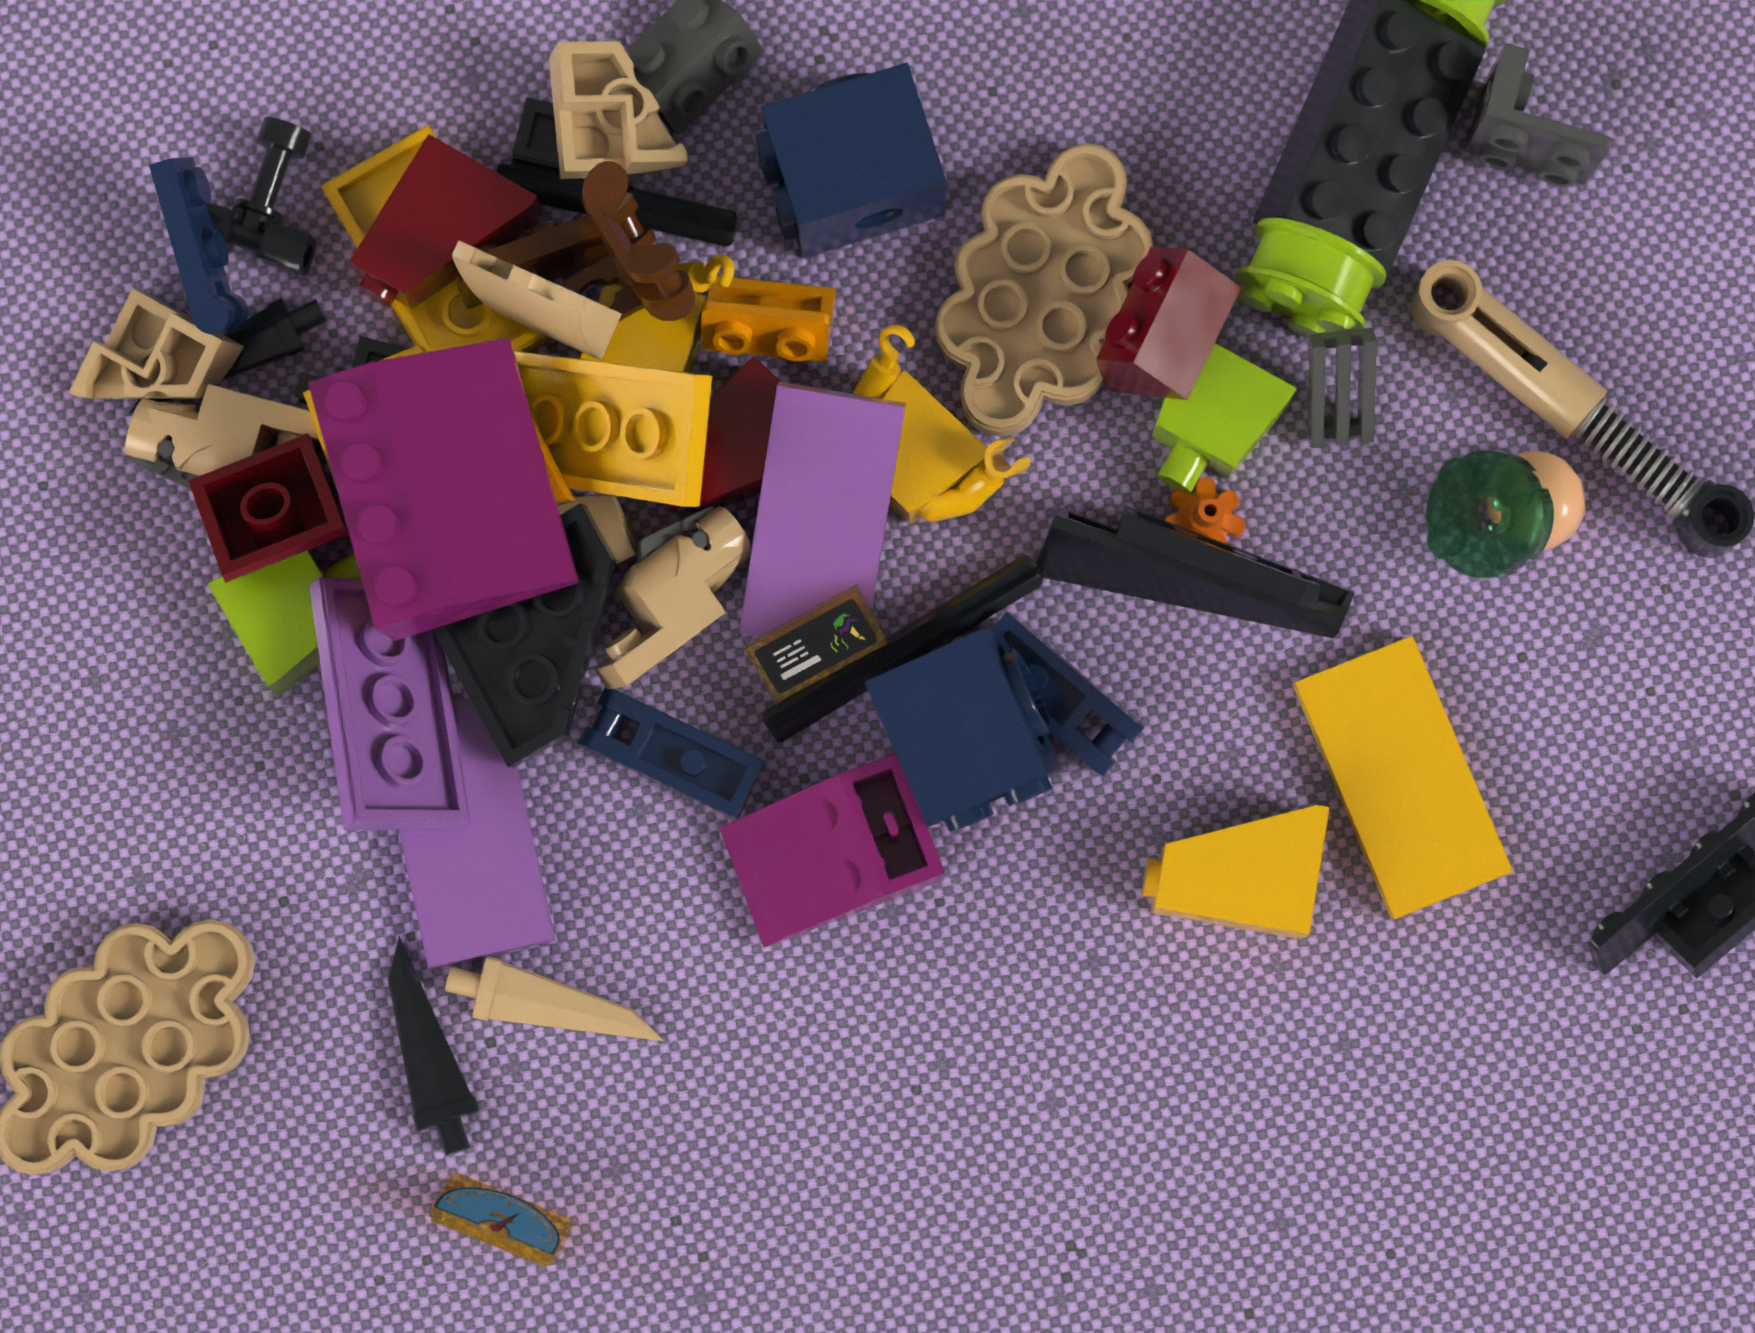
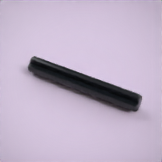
M508 158L501 160L497 173L537 195L540 204L587 214L582 202L583 183L586 178L560 179V172L556 169ZM627 188V193L633 194L638 204V209L634 213L642 226L648 225L652 230L725 247L732 245L738 228V216L734 211L642 189Z

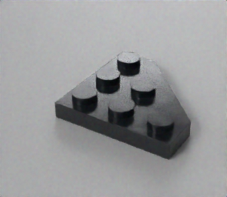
M582 503L560 515L579 583L432 629L507 767L514 768L568 737L617 562L590 511Z

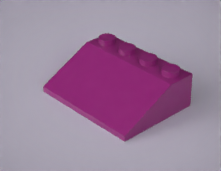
M508 338L369 362L308 382L375 629L397 641L579 583L512 344Z

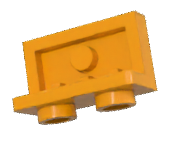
M717 276L715 282L711 283L707 300L703 302L701 312L702 350L721 351L730 355L750 354L779 357L790 361L827 362L835 309L836 288L733 278L727 288H721L718 285L721 276Z

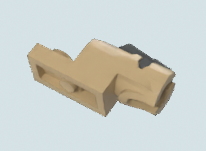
M207 384L199 412V405L157 402L146 398L141 399L131 418L125 442L126 455L131 456V460L136 465L190 490L188 480L269 449L272 437L277 438L275 444L277 446L308 433L314 447L323 450L309 410Z
M718 506L717 508L707 507L637 541V563L630 567L616 591L642 633L639 632L637 627L631 628L604 648L610 657L596 666L594 671L607 689L628 686L726 613L713 593L723 585L743 562L751 557L752 551L751 543L745 531L726 508Z

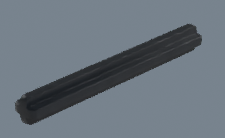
M1022 555L765 710L762 714L765 726L777 742H784L868 691L865 681L938 649L1039 588L1043 583V577L1039 568L1028 555Z

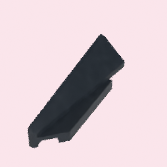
M1127 505L1124 508L1117 529L1057 506L1036 561V565L1043 578L1328 638L1338 635L1355 594L1352 590Z

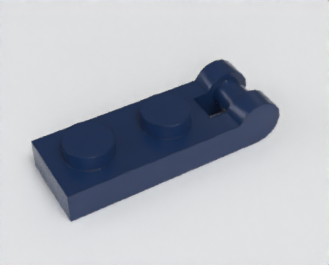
M193 157L171 158L149 164L196 327L207 334H217L242 327L249 315L248 306L240 295L231 293L224 268L229 262L228 249L221 232L218 229H213L206 205L211 202V190L204 171L200 167L195 166Z
M1006 612L993 629L1002 631L1010 650L1016 649L1027 664L1046 706L1051 722L1050 733L1090 768L1104 776L1116 762L1112 757L1126 739L1133 742L1145 726L1011 612ZM1092 711L1107 722L1093 740L1078 729Z
M604 687L597 702V705L602 708L592 728L585 726L577 742L579 746L735 820L739 819L766 764L765 760L615 689ZM624 719L640 725L630 746L615 739Z

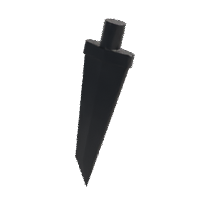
M280 298L247 319L242 327L223 334L243 345L244 348L222 380L305 351L306 349L300 334L327 322L325 313L318 300L314 299L289 312L284 300ZM162 398V399H150V400H154V401H157V402H165V401H168V400H171V399H174V398ZM141 399L137 400V402L128 414L133 413L135 411Z
M399 936L388 976V984L414 1115L412 1117L417 1132L437 1127L445 1156H451L470 1149L461 1118L478 1113L479 1108L475 1096H472Z

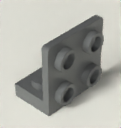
M1505 43L1483 83L1464 152L1478 155V160L1482 164L1495 169L1511 170L1517 166L1538 172V177L1551 185L1559 187H1572L1575 183L1584 185L1609 151L1612 138L1521 112L1526 106L1534 80V74L1524 72L1530 50Z

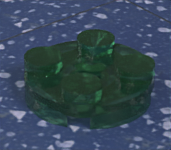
M1474 451L1463 457L1452 458L1446 461L1439 470L1438 477L1431 488L1427 501V544L1430 551L1436 557L1444 559L1454 570L1475 578L1507 577L1518 572L1515 570L1522 568L1528 560H1535L1545 549L1549 541L1554 521L1553 500L1548 488H1542L1539 478L1532 472L1537 470L1524 458L1504 451ZM1487 497H1492V507L1497 511H1501V520L1499 523L1489 524L1487 531H1485L1481 527V521L1478 519L1479 506L1485 504Z

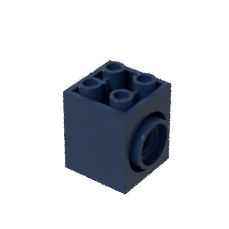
M908 62L874 73H856L837 77L813 87L804 94L761 107L764 128L754 131L758 146L756 151L767 186L779 184L780 188L773 190L779 226L786 244L797 241L802 259L945 216L946 178Z
M983 628L865 681V685L927 827L945 822L949 832L965 828L994 815L990 803L1005 797L1008 806L1053 789L1048 777L1063 771L1047 735L1051 731V722L1040 691L1024 659L1016 649L1010 650L1001 630Z

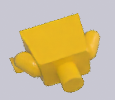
M718 254L712 257L707 264L701 261L680 263L678 270L688 274L696 297L692 312L676 321H662L651 316L645 308L618 322L601 361L690 373L701 339V312L703 302L706 301L705 296L697 293H703L710 288L711 283L715 282L721 267H723V272L718 285L721 288H727L734 277L735 267L732 259L727 255ZM620 283L618 285L612 284L611 286L604 285L598 303L610 308L615 300V293L623 289ZM582 353L580 359L600 361L585 353Z
M892 324L887 326L880 332L878 339L882 354L873 355L852 394L906 403L889 506L908 524L915 522L919 518L934 523L971 514L1004 484V478L1026 471L1030 466V457L1021 458L1012 467L1009 466L1004 459V450L1008 444L1013 443L1014 437L996 440L986 447L907 371L904 370L899 375L901 368L897 360L900 354L891 345L889 335L900 336L909 348L913 347L915 339L912 333L901 325Z

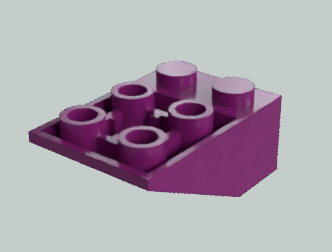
M895 753L837 774L719 827L764 948L941 882L945 878V871L929 829Z

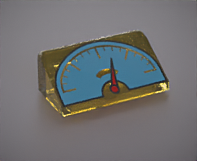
M455 1174L450 1178L429 1213L431 1221L544 1267H552V1265L557 1264L572 1227V1221L566 1216L462 1174Z

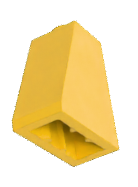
M1314 805L1165 844L1161 849L1160 858L1148 857L1142 896L1153 897L1150 913L1304 939L1310 935L1330 807Z

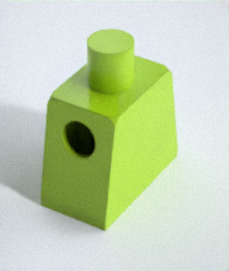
M1215 343L1188 399H1164L1152 437L1172 450L1157 477L1174 490L1188 495L1191 494L1205 468L1229 479L1285 412L1297 388Z
M307 550L225 583L223 577H219L207 584L265 683L279 696L288 691L320 664L309 585L318 577L361 579L354 552L322 570L314 555Z

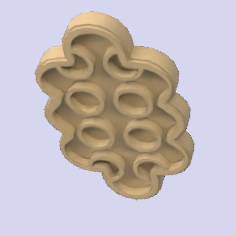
M1083 143L1068 147L1055 157L1044 179L1032 175L1017 174L1005 177L994 184L983 201L981 221L984 231L965 241L956 253L954 273L959 290L946 298L938 310L934 327L938 348L947 361L965 370L960 389L963 413L973 427L986 435L1005 437L1018 434L1031 425L1039 413L1043 401L1064 406L1083 403L1096 394L1103 383V377H1101L1096 358L1106 340V329L1112 318L1119 313L1129 288L1133 284L1134 271L1140 261L1146 257L1150 247H1153L1150 230L1142 219L1122 208L1127 189L1125 169L1115 153L1102 145Z
M212 919L194 922L173 939L153 926L139 923L118 927L103 939L96 950L93 967L67 970L58 976L47 991L45 1015L24 1019L13 1026L2 1041L0 1050L1 1074L15 1092L0 1111V1157L4 1163L17 1172L31 1175L56 1172L70 1163L76 1156L94 1169L113 1172L129 1169L143 1160L154 1144L157 1127L183 1124L192 1118L202 1105L205 1093V1079L224 1076L236 1068L248 1050L250 1040L248 1021L240 1008L233 1002L251 981L255 967L253 946L245 934L227 922Z

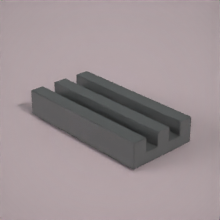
M1373 328L1309 334L1308 438L1311 448L1324 447V439L1334 438L1336 446L1349 444V436L1359 435L1361 443L1374 442L1377 340ZM1359 345L1357 418H1350L1351 346ZM1336 348L1335 420L1324 421L1326 349Z

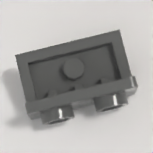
M676 0L626 52L634 64L633 71L636 80L640 85L651 91L659 104L660 109L657 113L667 127L679 135L761 55L763 49L741 14L724 1Z

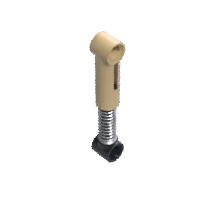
M1444 260L1435 263L1426 270L1411 296L1410 309L1413 319L1418 326L1431 335L1444 337L1565 439L1571 434L1576 435V439L1584 437L1587 439L1585 447L1593 444L1595 446L1594 454H1598L1601 451L1604 453L1603 461H1607L1609 458L1613 461L1611 468H1616L1617 466L1622 468L1620 476L1628 473L1630 475L1629 483H1633L1636 480L1639 483L1637 486L1638 490H1642L1645 487L1648 490L1646 498L1652 495L1657 497L1655 505L1663 502L1665 504L1664 512H1668V515H1672V518H1675L1672 523L1677 527L1680 541L1688 551L1699 557L1714 558L1724 555L1748 536L1754 525L1755 513L1751 501L1743 491L1732 485H1716L1710 479L1706 482V480H1702V477L1695 476L1694 470L1685 472L1683 470L1685 463H1674L1676 455L1667 457V448L1657 449L1658 441H1653L1652 443L1648 441L1650 434H1644L1643 436L1639 434L1641 426L1632 428V419L1624 421L1622 420L1623 412H1618L1617 414L1613 412L1614 404L1608 407L1604 405L1606 402L1604 395L1608 390L1484 289L1479 276L1472 267L1461 261ZM1440 286L1454 290L1459 296L1461 307L1455 310H1445L1437 306L1433 301L1431 290ZM1704 508H1715L1724 514L1728 522V533L1726 535L1714 534L1706 528L1702 519Z

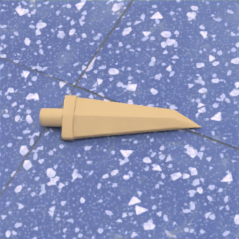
M487 955L482 974L452 966L448 974L445 992L476 999L472 1018L487 1022L489 1020L664 1041L633 1009L503 962L501 958Z

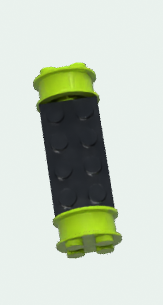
M1349 0L1253 218L1252 223L1256 225L1255 235L1260 242L1250 265L1240 267L1234 275V282L1242 287L1237 296L1241 303L1258 311H1273L1289 318L1288 328L1308 339L1309 334L1364 329L1365 319L1360 314L1371 288L1382 286L1387 274L1390 273L1485 54V48L1489 41V34L1485 28L1486 22L1492 9L1504 4L1506 0Z

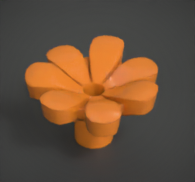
M1199 478L1194 486V493L1188 495L1178 490H1173L1168 496L1169 505L1178 511L1164 517V520L1227 543L1226 535L1232 538H1240L1244 534L1245 520L1238 515L1232 514V511L1238 508L1240 504L1238 495L1233 490L1224 491L1220 495L1217 494L1216 485L1212 478ZM1205 511L1209 512L1211 516H1207Z

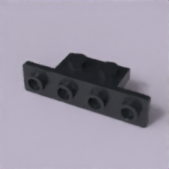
M1755 793L1742 805L1738 816L1719 832L1713 830L1702 836L1695 843L1690 856L1671 872L1663 871L1654 876L1646 884L1638 900L1622 913L1617 911L1609 914L1597 925L1592 938L1588 942L1594 966L1603 975L1608 974L1653 936L1697 979L1755 930Z

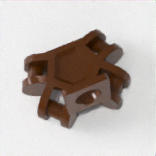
M613 161L598 163L588 172L583 183L582 202L591 220V224L600 236L609 255L561 283L560 286L581 295L592 284L604 283L611 286L619 281L623 289L615 293V300L610 309L622 314L619 322L643 308L651 316L662 321H676L686 317L692 312L696 297L688 274L678 270L680 259L675 248L668 243L653 244L656 237L651 227L640 224L634 213L638 209V204L633 194L627 193L628 176L624 168Z

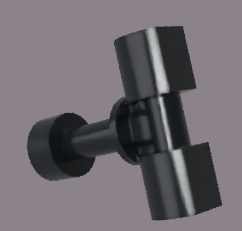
M264 117L256 142L267 148L249 201L236 199L232 210L212 203L206 204L213 229H218L221 232L229 253L233 245L258 253V258L264 264L302 276H306L315 255L317 241L311 234L282 226L281 223L284 216L273 210L290 158L304 159L312 136L306 129L278 118Z

